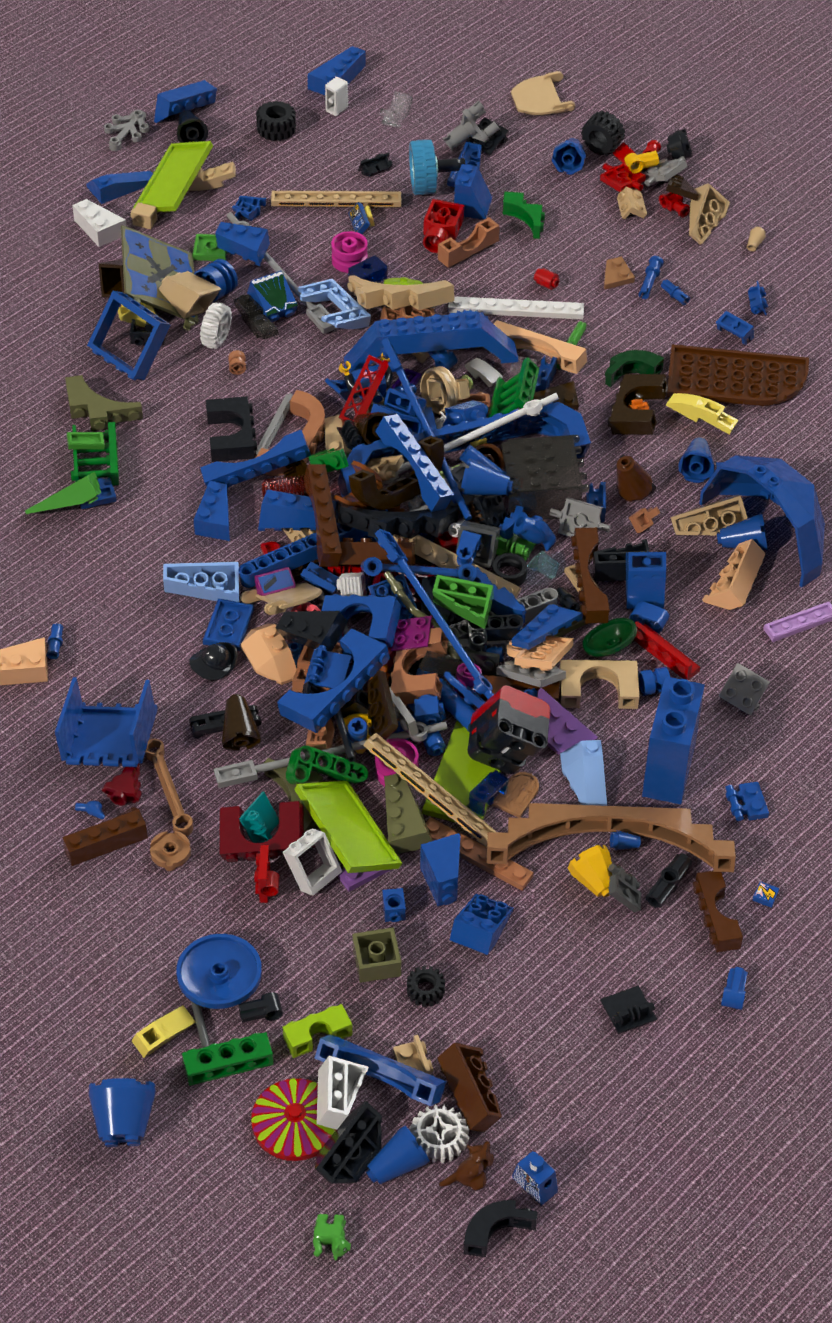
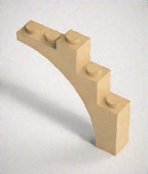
M355 275L349 276V292L356 296L358 303L366 309L386 305L394 310L411 305L417 310H422L455 301L454 285L446 280L416 285H390L367 281Z

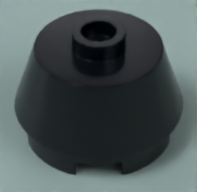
M678 129L667 137L668 154L671 153L673 159L683 156L687 160V158L693 157L686 129Z

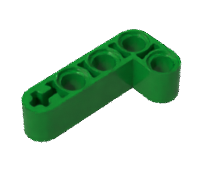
M310 746L294 749L290 755L286 770V780L293 785L306 782L310 777L311 770L341 781H348L349 784L363 782L368 777V770L364 765L349 762L345 758ZM301 751L305 754L304 760L300 756ZM319 757H320V758L322 759V761H323V765H322V766L319 765V762H318ZM337 764H339L341 768L340 773L336 769ZM296 770L300 773L299 779L295 775Z

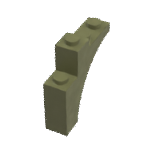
M82 375L65 377L71 419L89 417L91 431L108 429V422L119 423L143 419L141 402L110 400L91 390L85 383Z
M267 758V760L264 763L272 762L274 760ZM287 766L265 771L264 774L284 790L290 802L300 801L304 807V833L312 828L316 829L317 824L294 790L296 785L290 784L286 780ZM296 770L295 775L299 779L300 773ZM311 771L309 779L303 783L323 782V777L317 772Z

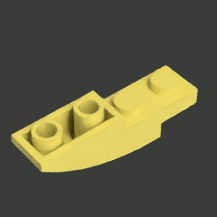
M674 393L666 406L695 422L700 418L729 435L738 422L737 419L723 412L725 406L704 397Z

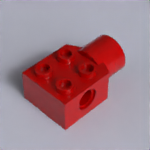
M432 199L424 218L423 235L425 237L423 245L428 251L438 253L439 243L449 238L456 240L464 221V205Z

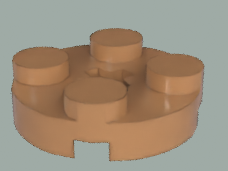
M165 831L156 835L151 841L150 855L152 861L167 871H172L176 867L183 865L191 856L189 839L181 832L167 833ZM174 847L173 852H167L166 848L172 849Z

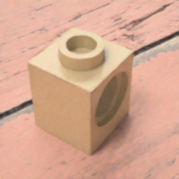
M138 202L135 208L131 210L130 216L133 225L152 229L157 221L156 207Z

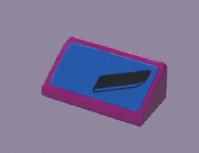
M289 567L254 576L257 594L261 596L296 587Z

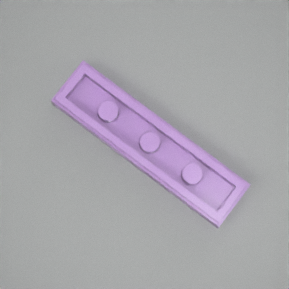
M826 602L765 624L763 629L772 642L832 621V604Z

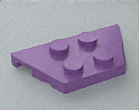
M540 688L537 691V698L547 702L550 707L547 745L559 755L580 741L596 740L598 738L545 690Z

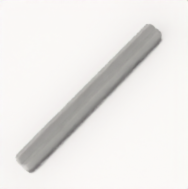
M293 394L285 395L255 454H258L261 448L269 449L290 410V400Z

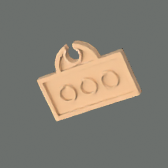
M546 636L545 641L529 650L512 646L511 641L507 645V654L515 658L514 665H520L526 669L536 667L542 671H549L573 647L574 638Z

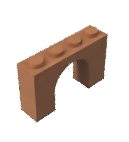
M440 627L430 629L428 647L396 651V656L393 657L394 669L391 672L392 683L390 689L396 697L399 696L404 705L413 704L414 699H419L420 696L425 694L434 695L439 700L441 699L442 683L436 673L423 675L408 674L411 666L419 659L447 654L448 638Z

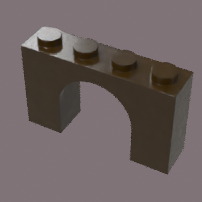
M665 374L624 375L623 381L620 382L619 393H616L615 405H612L611 417H608V427L611 428L612 434L653 435L657 424L654 410H635L628 408V405H631V400L665 399L668 389Z

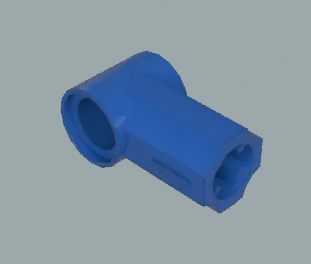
M451 351L428 352L435 360L436 367L443 366L449 370L458 362L456 355Z
M730 968L721 1006L742 1010L748 974L743 968Z

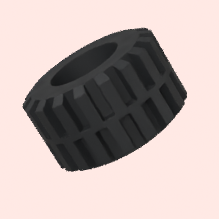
M270 101L262 104L256 111L258 134L271 141H281L291 137L296 130V112L293 106L282 101Z
M607 111L595 112L584 124L581 135H583L582 140L585 141V145L590 150H593L594 153H599L600 155L613 153L625 138V129L623 124L620 123V119Z

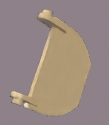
M562 72L547 73L543 76L527 79L516 85L511 90V95L517 111L530 115L558 114L573 111L575 103L573 101L561 103L553 85V82L563 79Z
M308 583L295 584V588L261 596L257 594L255 588L244 591L240 596V600L246 604L263 600L267 602L264 607L265 613L275 615L285 612L289 607L300 605L319 597L322 594V589Z

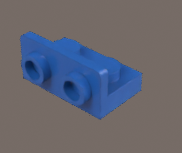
M310 562L307 568L303 569L301 578L315 586H319L331 595L336 593L337 579L339 577L313 562Z

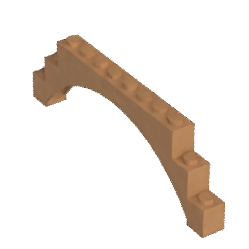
M529 803L528 818L508 817V833L488 832L487 864H507L510 858L528 847L559 836L585 832H616L617 830L675 845L702 859L713 868V872H734L736 854L734 841L714 840L712 825L692 824L691 809Z

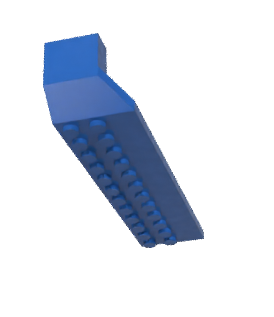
M552 402L543 406L540 414L536 416L526 414L444 454L464 450L470 445V442L487 438V443L490 444L536 433L560 438L567 461L584 457L591 441L582 414L561 402ZM519 409L512 410L507 414L497 413L489 418L480 417L475 421H462L458 425L452 426L448 424L440 429L431 428L434 437L442 439L445 445ZM425 432L411 433L417 442L427 438ZM377 440L369 445H357L352 449L347 458L349 466L340 470L338 486L341 496L345 497L352 492L349 476L356 473L355 469L351 466L353 460L367 465L370 459L398 455L403 456L404 463L408 462V460L397 449L384 445L382 440Z

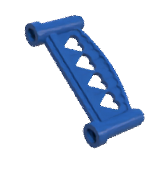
M369 557L361 563V570L369 576H376L381 571L404 573L399 565L382 564L376 557ZM463 564L455 569L408 565L414 574L454 576L455 578L474 581L477 576L476 568L471 564Z

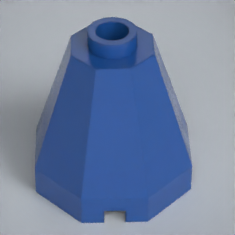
M570 138L555 146L551 161L558 172L563 173L564 171L572 175L583 168L586 153L579 139Z

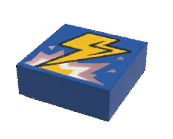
M760 881L752 901L772 908L779 893V888Z

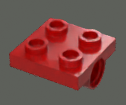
M261 845L260 853H256L255 894H259L260 903H268V896L278 894L280 876L277 872L270 871L269 845Z

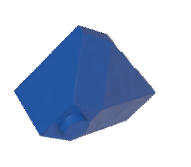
M151 171L107 174L91 180L86 184V187L103 204L146 187L153 173Z

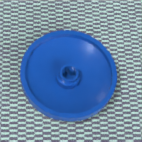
M230 934L207 935L192 942L180 955L176 968L177 981L182 993L193 1003L211 1009L229 1008L244 1002L256 991L262 977L261 960L256 949L240 937Z

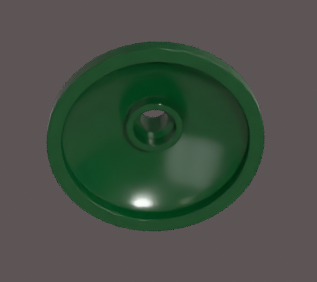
M627 618L609 620L608 623L596 626L585 636L583 648L588 655L595 657H607L618 654L633 642L637 634V626L634 621Z

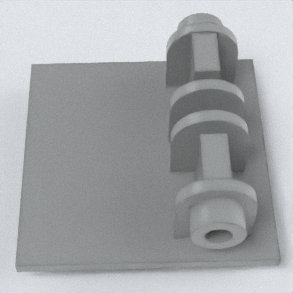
M737 663L719 697L747 714L752 715L754 710L757 711L760 704L758 702L770 681Z

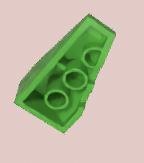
M95 472L25 510L26 514L79 505L86 501L90 504L98 499L97 495L101 493V489Z

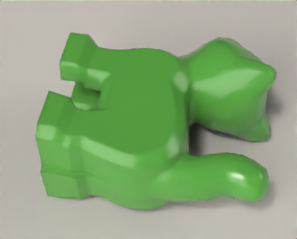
M318 1214L313 1234L314 1255L316 1257L321 1255L322 1245L332 1244L333 1257L337 1261L338 1257L344 1256L351 1249V1244L345 1239L344 1228L346 1220L344 1215H334L333 1224H327L328 1214Z

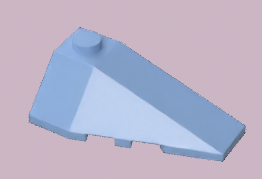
M601 740L580 741L560 753L562 773L567 777L571 789L576 793L579 804L607 806Z

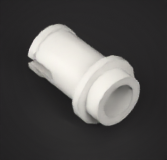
M459 520L457 523H452L449 526L448 532L452 537H459L460 525L465 520Z

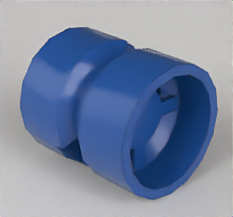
M667 667L655 668L654 672L650 669L638 672L639 687L643 696L655 694L656 691L661 693L665 676L670 677Z

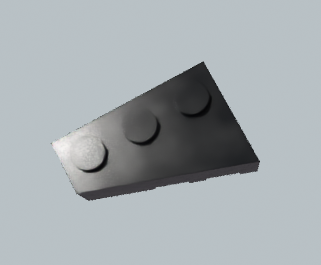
M647 539L642 540L640 544L636 545L628 543L624 548L620 549L612 547L593 552L594 581L626 580V552H649Z

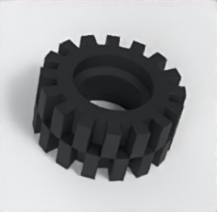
M424 965L422 970L419 967L415 968V972L412 970L410 976L408 975L407 995L410 997V1000L412 1002L415 1000V1004L418 1006L422 1003V1007H426V1003H429L430 1007L433 1006V1002L438 1004L439 999L442 1000L445 994L444 975L442 973L439 974L437 968L433 971V966H429V969H426V965ZM430 982L434 985V988L424 991L418 988V984Z

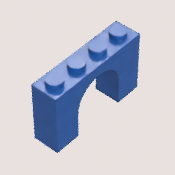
M333 594L325 595L321 611H340L347 620L360 612L371 613L373 618L369 637L386 644L387 647H393L402 606L396 597L390 595L377 597L374 595L358 596L353 594L342 596Z

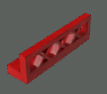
M368 355L338 417L343 421L349 419L344 414L350 408L354 409V419L359 414H366L389 366L387 360L381 361ZM370 360L379 364L377 371L370 373L368 368ZM368 376L370 385L369 387L362 388L360 381ZM361 392L363 400L361 403L355 404L353 395Z
M638 621L635 622L637 634L634 641L682 679L689 680L700 672L699 665L646 624L642 625Z

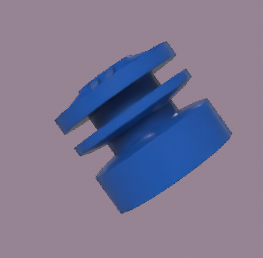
M217 259L194 273L221 288L212 303L234 291L238 285V278L234 268L223 259Z

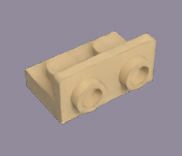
M418 1035L414 1036V1042L393 1047L396 1061L427 1074L433 1072L432 1062L430 1059L427 1060L425 1056L427 1054L424 1041L420 1042Z

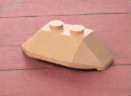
M268 623L251 629L242 641L241 648L255 672L281 685L291 682L297 668L291 650L283 636L276 629V624Z

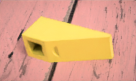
M183 1005L136 1033L132 1042L143 1058H145L196 1022Z

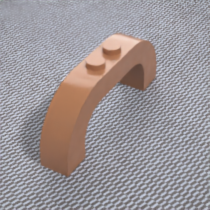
M296 390L290 400V414L303 417L308 421L302 432L312 455V453L316 452L317 444L324 437V408L320 401L311 394ZM261 448L256 457L263 455L269 450ZM309 457L303 459L305 463H307ZM283 466L263 475L281 476L292 467L286 469Z

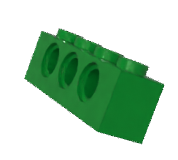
M266 1032L254 1033L248 1037L234 1038L228 1042L214 1043L208 1047L190 1049L182 1053L183 1066L189 1086L274 1065L273 1053Z

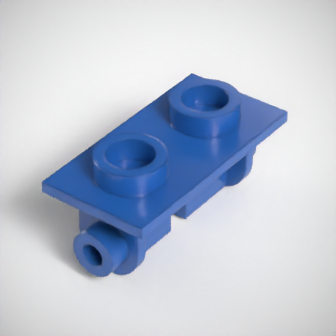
M756 281L757 286L750 287L748 290L751 312L758 314L764 311V314L767 315L766 308L768 303L766 298H764L766 292L764 287H760L759 282Z

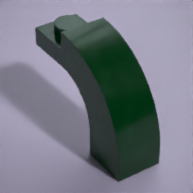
M630 350L619 353L610 359V367L605 372V384L611 387L623 375L629 373L660 374L663 371L664 358L644 350Z

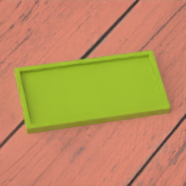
M212 142L171 143L135 206L139 202L155 206L157 212L176 211L213 148Z
M457 720L434 781L483 820L501 771L475 761L468 755L467 749L470 732ZM428 798L426 799L422 814L457 823L452 818H449L439 807L433 805Z
M348 781L301 783L296 785L295 792L319 829L325 832L332 849L348 873L400 869L401 860Z

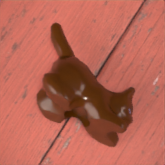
M486 1141L483 1145H467L470 1151L469 1157L459 1165L455 1173L441 1181L439 1186H449L459 1181L464 1186L471 1187L475 1191L484 1188L487 1182L484 1170L490 1167L494 1161V1155L490 1154V1142Z

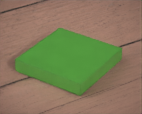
M196 234L193 260L215 261L223 259L226 261L227 252L218 248L216 235Z

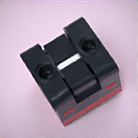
M507 685L503 686L472 714L467 749L468 755L475 761L507 774H514L525 765L528 756H536L547 746L550 719L549 705L544 700Z

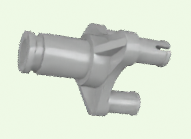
M479 100L470 108L462 111L461 124L448 133L447 137L442 138L452 151L454 147H458L470 136L479 141L487 142L490 136L500 130L494 121L484 130H480L475 121L486 113L484 106Z

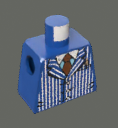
M532 1151L516 1165L512 1178L541 1206L558 1193L556 1172L535 1151Z

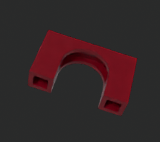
M300 801L279 803V828L270 840L263 843H252L246 840L244 827L239 820L244 813L240 806L220 808V856L227 862H237L238 859L255 861L256 853H260L261 845H269L270 859H276L278 856H284L283 851L291 843L304 835V807Z

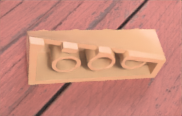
M753 539L737 545L727 561L729 565L720 571L719 575L721 577L719 581L711 585L710 589L712 591L710 595H705L702 599L704 603L728 610L740 608L746 603L747 596L752 589L753 582L757 577L766 554Z

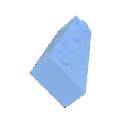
M239 562L163 564L164 591L212 601L224 599L240 602Z

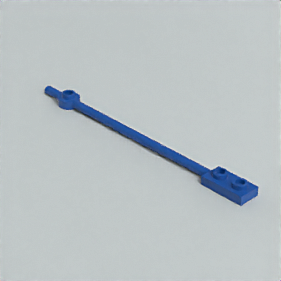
M388 338L382 340L381 342L384 347L381 350L386 358L389 357L390 362H388V365L392 372L396 371L426 437L434 436ZM444 458L441 469L454 493L451 500L454 504L458 503L465 520L468 521L472 519V515Z
M379 529L375 535L378 538V544L387 552V558L392 563L399 564L475 679L473 681L475 691L480 695L484 694L487 699H490L494 695L491 683L479 673L406 563L408 559L391 533Z

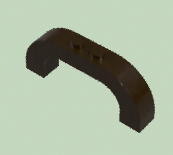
M429 436L419 441L418 444L440 473L444 460V442L442 439ZM362 469L349 476L350 488L355 498L375 509H391L421 494L414 470L409 475L379 490L377 489L375 474Z

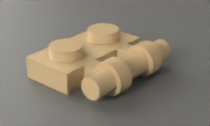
M402 455L370 459L366 466L379 474L382 481H386L390 478H395V472L400 469L404 459Z

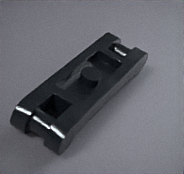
M249 705L258 727L262 723L260 716H258V707L256 705ZM225 710L192 716L189 719L190 727L193 728L191 730L192 736L194 738H201L205 734L223 731Z

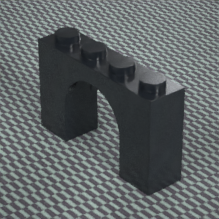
M248 396L206 400L208 425L232 423L242 428L232 435L210 437L212 462L254 459L257 441H253L256 438L255 428H251V426H254V416H250V414H253L252 403H248Z

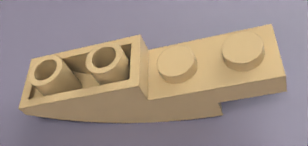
M233 162L225 163L215 168H209L206 171L200 168L188 191H202L222 187L224 180L235 177V164Z

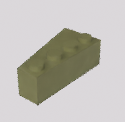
M397 773L385 776L388 842L397 855L421 849V844L433 840L412 786Z

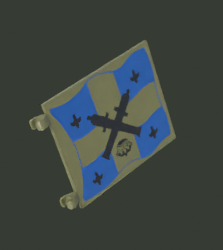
M122 225L121 242L125 294L138 303L142 302L183 318L161 293L159 287L166 276H173L179 272L183 273L186 271L194 274L193 253ZM198 314L183 318L185 319L183 328L190 331V327L198 323Z

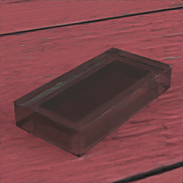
M427 651L419 667L423 671L436 673L444 676V672L448 671L455 677L457 667L462 662L460 659Z

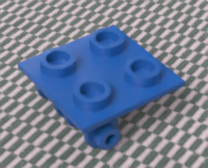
M319 645L313 651L304 684L309 681L315 686L335 688L345 680L352 655L329 652L324 645Z

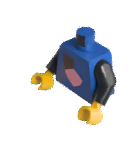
M346 361L347 369L343 368L341 363L339 371L344 373L345 383L351 392L361 369L353 370L349 373L351 364L349 361ZM379 365L368 367L370 373L377 371ZM389 366L374 395V403L381 402L383 400V393L386 389L390 388L393 376ZM368 376L361 379L362 388L369 387L370 380ZM361 392L355 393V395L363 400Z

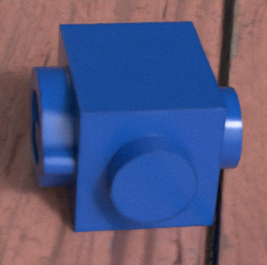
M425 694L420 696L419 699H414L417 722H422L426 725L442 722V715L445 714L444 704L439 702L437 696Z

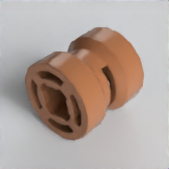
M235 350L229 353V371L235 375L243 374L246 371L244 352Z

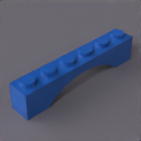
M399 415L384 416L375 432L384 445L397 449L409 461L417 476L422 499L430 511L446 509L454 493Z
M302 430L284 436L271 450L254 459L237 463L216 461L200 468L206 487L209 481L227 484V487L305 459L311 456L304 434Z
M330 1034L320 1038L314 1059L325 1062L328 1056H333L368 1066L369 1068L365 1075L394 1086L411 1099L428 1106H433L441 1101L446 1081Z

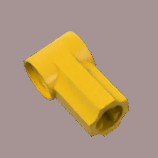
M656 151L639 155L630 153L625 157V164L632 173H639L644 168L659 164L658 153Z

